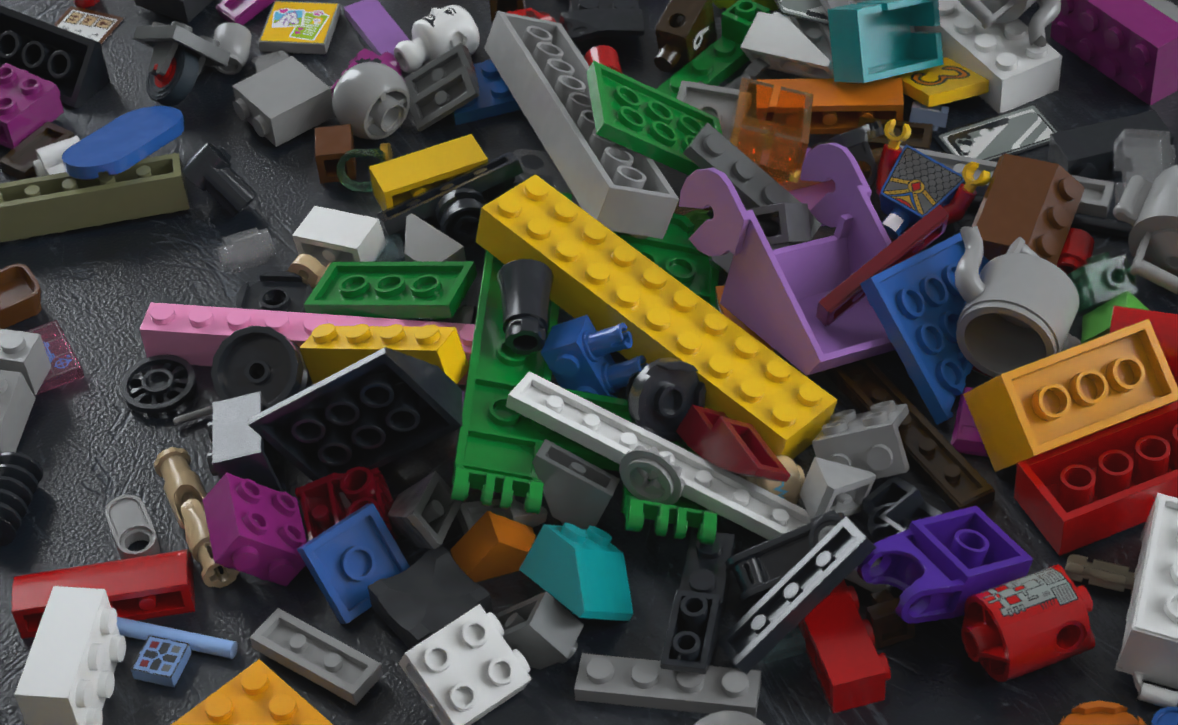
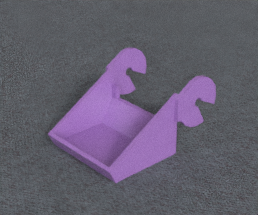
M838 143L820 144L809 151L802 164L800 180L827 182L832 179L835 182V191L828 192L810 210L811 214L820 223L830 228L836 227L833 236L772 250L753 210L746 211L733 183L725 173L715 168L695 170L686 178L680 192L679 207L704 209L711 206L714 212L713 218L707 219L689 238L697 250L708 256H721L729 252L734 254L720 304L806 376L896 350L888 339L886 331L873 307L869 304L867 296L862 298L829 326H824L816 317L818 301L892 243L870 201L872 190L855 157L847 147Z

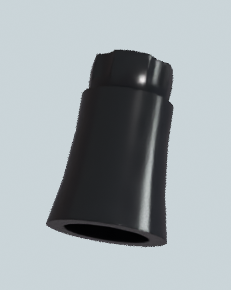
M518 259L502 266L497 274L502 301L506 346L512 349L513 353L520 355H530L533 352L542 350L548 330L549 297L554 276L552 270L546 264L537 260Z

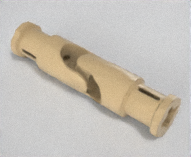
M171 447L165 449L157 455V459L153 464L154 469L165 481L164 492L177 522L185 530L186 542L192 557L197 562H200L202 566V580L208 587L222 588L235 581L240 571L214 563L203 499L207 493L199 475L191 471L189 466L191 463L190 455L184 448ZM218 566H222L223 574H220Z

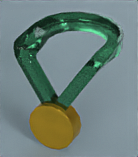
M381 143L380 149H353L347 151L341 156L337 164L336 173L339 181L352 191L373 192L371 181L361 183L351 180L346 175L345 164L351 158L376 156L380 159V163L392 160L390 143Z

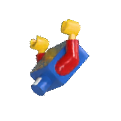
M889 120L884 127V133L889 139V144H884L877 167L876 193L880 197L881 210L887 215L882 224L888 236L896 240L907 227H912L939 204L949 214L947 225L960 221L977 195L975 190L977 186L983 187L990 182V172L983 170L979 178L975 180L974 173L979 167L977 162L967 163L961 175L907 144L902 149L900 143L910 137L911 127L909 124H904L901 135L896 137L893 132L896 120Z

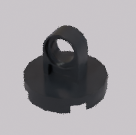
M880 120L823 142V144L838 143L847 147L856 161H862L868 165L870 175L866 181L869 186L873 184L877 178V165L868 141L885 134ZM821 143L811 146V150Z
M668 357L658 358L646 365L641 372L633 373L626 386V398L629 403L628 410L632 423L669 442L679 440L681 437L676 430L691 406L705 407L706 388L705 384L698 379V375L695 372H698V370L691 364Z

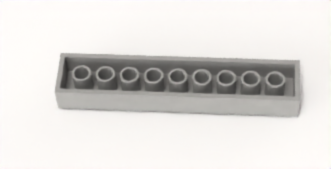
M497 11L484 49L580 207L612 232L628 233L639 239H646L647 237L663 239L679 198L653 159L596 134L586 71L590 66L561 23Z

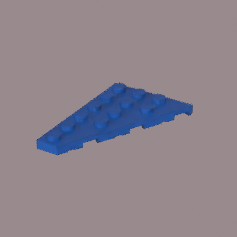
M961 233L860 283L869 304L878 316L888 339L896 349L906 368L907 374L914 382L936 425L953 417L954 414L951 412V408L955 398L962 394L966 385V376L971 373L973 365L962 354L956 338L957 322L966 304V301L960 295L955 285L954 275L957 264L965 252ZM985 256L982 257L979 275L983 267L989 262Z

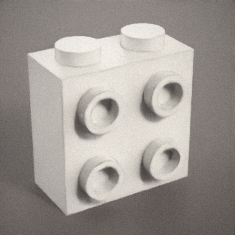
M480 604L405 652L399 662V665L440 725H471L523 690L532 679L528 674L530 667L525 657L517 649L511 650L502 637L504 630L497 617L491 612L486 613Z

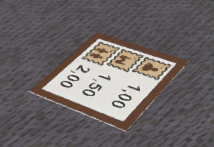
M70 6L54 25L102 44L124 18Z

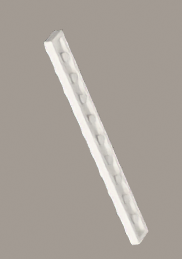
M530 371L508 394L506 407L620 464L628 451H633L639 445L646 450L655 446L659 455L663 457L671 455L670 463L682 468L680 477L686 484L681 496L768 540L811 523L805 509L725 469L719 468L709 461ZM652 470L649 472L650 476L648 479H656L659 475ZM876 560L871 567L878 565L880 562ZM857 567L845 578L873 593L888 589L890 592L893 588L891 585H874L865 582L857 574Z

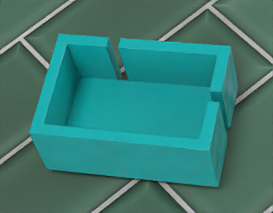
M869 0L827 9L834 82L866 83L944 65L941 32H911L910 26L940 25L938 0Z

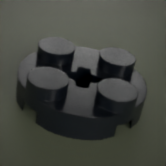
M272 271L259 275L260 281L252 286L249 285L248 281L241 287L236 296V308L306 313L304 303L312 293V288L310 284L306 285L303 283L302 277L296 273ZM275 301H281V302H282V303H280V304H278V305H273V304L275 303Z

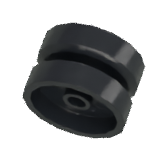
M249 326L235 331L222 341L213 357L211 377L214 389L222 400L261 391L270 408L312 386V380L299 349L300 347L270 327Z

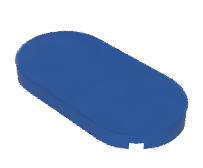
M169 106L145 107L125 113L69 147L62 155L65 170L68 175L74 178L86 180L99 178L98 172L108 171V175L119 174L179 137L185 128L183 114L179 109Z

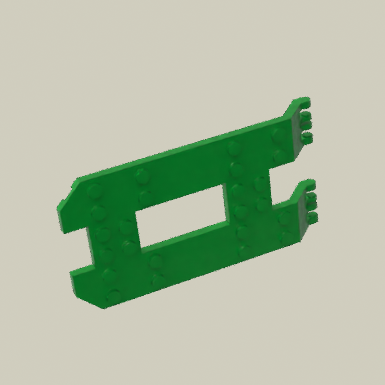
M560 192L565 197L572 200V194ZM673 213L663 239L653 237L639 239L628 233L613 231L717 309L715 286H718L719 271L709 264L708 255L698 251L689 240L694 233L695 225L685 215ZM486 250L462 407V427L460 426L452 474L453 488L451 499L464 502L467 500L469 488L482 490L480 496L482 505L491 506L493 492L501 494L499 508L508 509L509 507L511 508L513 495L525 497V512L539 515L544 483L541 479H538L532 461L545 439L601 469L619 472L620 464L506 407L508 394L529 371L551 382L552 370H550L541 355L542 350L533 352L530 355H520L513 353L512 349L506 346L505 333L503 331L502 301L497 281V274L505 264ZM550 299L548 330L545 342L552 326L558 323L559 306ZM566 389L632 422L628 410L629 403L626 399ZM682 438L671 442L701 457ZM624 484L622 485L620 511L626 515L625 530L639 532L643 528L645 518L655 520L654 533L657 536L665 537L668 523H672L674 539L683 540L686 537L687 528L690 526L698 528L697 540L699 543L713 545L717 528V514L683 496L673 505L637 499L628 491Z

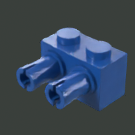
M588 315L552 326L541 351V355L550 370H552L560 387L615 398L618 397L620 389L627 386L631 375L637 371L641 372L648 365V363L644 364L646 359L643 355L616 364L610 353L632 347L633 339L630 330L626 331L628 327L625 323H619L613 327L597 331Z

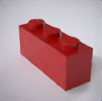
M844 580L796 627L832 713L885 700L886 681L891 679L890 667L885 654H878L874 647L875 636L872 625L868 619L862 620L858 612L860 607L856 590L852 585L847 586Z

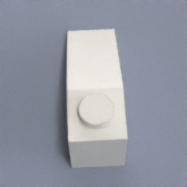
M758 11L740 46L751 62L761 58L770 64L768 69L812 79L834 78L833 63L792 23L788 16L780 14V12L768 14Z

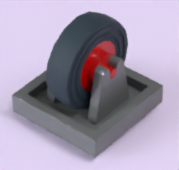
M175 21L172 22V25L153 22L150 26H137L133 36L134 40L153 49L146 79V91L149 97L169 107L179 104L192 90L203 66H227L231 53L220 48V43L217 40L207 36L199 37L192 33V27Z

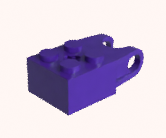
M972 506L911 521L909 529L874 543L877 548L857 567V574L869 584H886L902 590L903 593L900 595L899 604L895 608L896 614L906 623L914 624L952 619L964 615V604L968 596L1026 576L1033 558L977 506ZM884 556L878 565L871 567L878 558Z

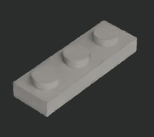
M279 608L250 636L252 648L354 705L383 676L381 663Z

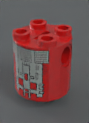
M1057 564L968 596L964 604V620L961 630L962 642L967 654L974 662L980 661L992 678L998 682H1005L1094 649L1096 642L1090 628L1088 612L1093 610V602L1088 590L1082 585L1076 587L1063 567Z

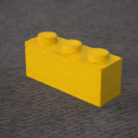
M472 134L370 166L369 171L373 195L384 211L487 163L488 158Z

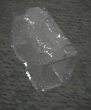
M1125 128L1114 141V171H1122V183L1117 182L1115 184V206L1118 205L1132 176L1140 175L1153 183L1160 173L1174 166L1176 150L1174 145H1170V131Z

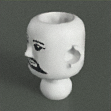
M450 5L441 9L432 8L429 15L414 22L412 41L405 40L396 45L394 57L404 72L411 73L420 69L422 63L428 64L460 43L466 46L470 55H472L479 46L480 35L477 25L472 16L458 5Z

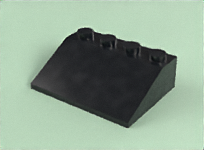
M384 347L248 419V426L309 479L315 481L332 473H346L355 467H365L369 470L377 467L380 468L460 428V426L462 427V389L438 366Z

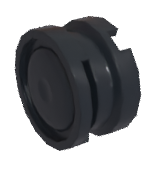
M467 188L453 190L444 195L436 206L435 214L437 222L440 224L441 232L463 245L464 248L475 246L474 242L476 241L481 207L487 204L482 194L474 189Z

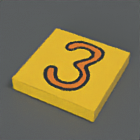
M948 57L943 58L944 65L892 76L902 77L903 93L928 108L989 92L988 79Z

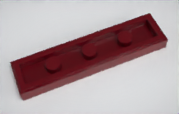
M939 204L818 301L816 317L824 326H829L866 296L860 283L918 254L945 232L949 218L947 211Z

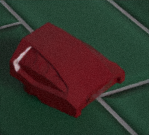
M355 467L346 473H332L295 489V494L300 501L308 541L369 503H374L394 540L400 536L393 527L391 520L387 517L394 501L386 480L378 467L371 470L365 467Z

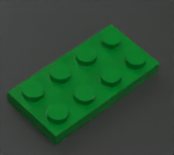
M474 261L332 262L304 303L306 313L404 320L410 318L444 320L453 318L475 280L477 271Z

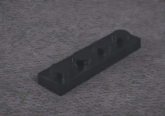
M508 152L376 214L388 236L392 234L396 236L405 234L406 217L412 213L422 220L426 218L429 220L436 219V206L441 198L449 192L467 188L474 189L482 194V192L494 186L495 188H503L512 184L516 180L515 176L524 172L519 160L512 153Z
M845 516L717 641L718 645L734 665L747 674L877 547Z

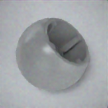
M365 62L351 67L338 80L332 95V107L340 125L351 124L354 136L360 139L377 140L391 135L401 126L409 111L410 94L405 81L396 70L382 63Z

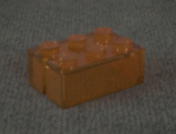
M742 77L731 118L728 140L776 182L784 183L790 181L798 183L809 143L813 94L781 87L772 122L765 119L774 85Z

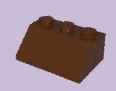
M1010 154L1001 155L972 224V228L976 225L978 226L984 248L983 256L990 261L995 257L1004 255L1011 244L1017 238L1022 237L1025 240V244L1037 255L1057 265L1085 187L1059 164Z

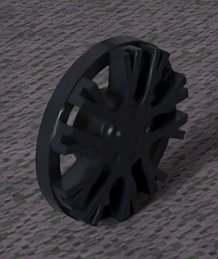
M156 355L139 361L125 373L121 382V393L129 409H132L134 413L139 411L147 413L149 418H152L153 415L157 418L159 413L166 412L168 416L170 412L176 413V407L185 401L191 402V398L194 397L193 391L197 388L196 377L192 366L185 359L174 355ZM164 364L163 369L151 370V366ZM141 372L142 374H144V377L140 376L138 373ZM187 374L189 376V378L180 379ZM130 384L140 386L138 388L129 389Z

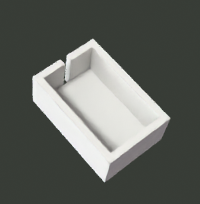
M53 586L14 694L26 725H102V708L105 699L110 698L113 694L114 672L117 662L123 661L126 652L125 637L120 636L117 627V612L115 608H111L105 589Z

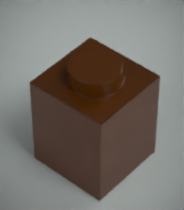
M351 124L315 128V158L320 184L356 180V152Z

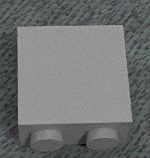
M293 56L232 85L235 95L233 107L241 120H247L260 137L265 136L276 147L335 116L332 107L331 88Z

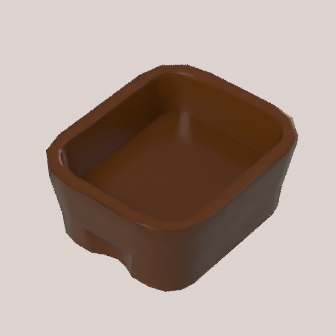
M17 263L0 269V329H5L39 314L42 310L39 283L31 270L24 264Z

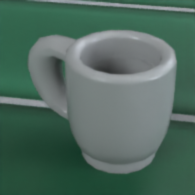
M232 22L223 23L215 29L213 39L220 43V48L230 52L231 55L227 66L215 67L224 74H236L240 72L247 62L252 35L243 25Z

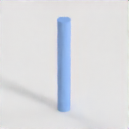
M117 617V627L121 636L146 641L148 636L151 635L190 644L192 651L233 659L237 653L238 644L236 641Z

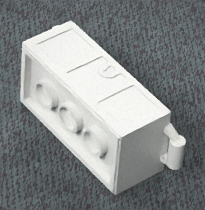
M1157 493L1140 537V541H1142L1140 555L1135 569V581L1130 607L1126 616L1127 622L1122 648L1115 670L1133 675L1135 687L1139 692L1138 700L1165 708L1177 706L1178 692L1143 682V680L1178 689V498Z

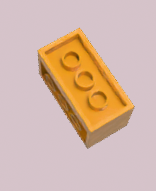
M1146 319L1000 374L963 395L994 471L997 472L1028 458L1177 401L1178 386L1150 320Z

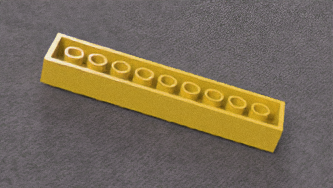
M536 174L481 207L476 243L504 264L518 259H532L546 264L552 270L554 276L549 299L575 319L588 315L597 331L613 327L619 323H625L628 327L626 331L630 330L633 344L631 348L618 352L628 360L643 355L646 359L644 364H650L658 358L673 357L693 365L698 370V372H695L698 375L699 381L705 384L706 400L704 408L724 412L729 419L752 424L776 456L785 455L794 459L812 444L814 438L822 430V426L830 423L837 403L835 397Z

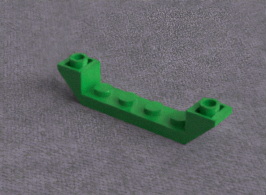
M738 0L721 14L722 37L656 88V90L677 98L682 80L695 83L703 82L714 86L721 84L750 60L740 46L758 11L771 14V9L752 0Z

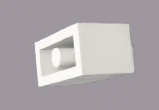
M319 206L312 208L292 235L298 254L311 255L324 266H327L330 262H377L387 248L378 218Z

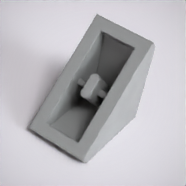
M814 457L799 493L809 518H814L833 509L836 513H844L846 517L861 512L863 509L862 500L869 495L877 475L868 470Z

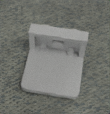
M889 400L871 406V411L856 414L854 409L837 412L831 416L830 423L822 426V430L812 441L816 457L871 471L877 475L876 479L906 473L910 467L898 427L909 413L907 404L895 405L894 400Z

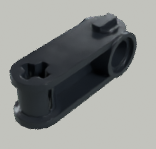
M834 509L811 518V523L725 561L728 570H733L742 592L739 596L741 604H749L760 600L845 517L844 513H836ZM749 568H750V571H751V573H752V575H753V578H754V580H755V583H753V581H752V578H751L750 573H749V571H748Z

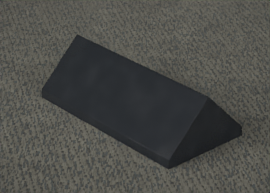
M0 5V67L8 63L44 80L53 82L60 91L61 102L75 108H80L110 82L100 42Z

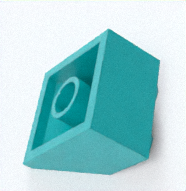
M564 523L563 526L544 524L519 570L579 618L630 621L633 616L624 553L610 543L612 537L595 526L581 529L570 523Z

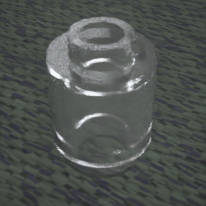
M255 227L222 237V246L217 247V253L223 269L230 267L233 274L266 264L268 259L276 257L274 245L267 228L258 230Z

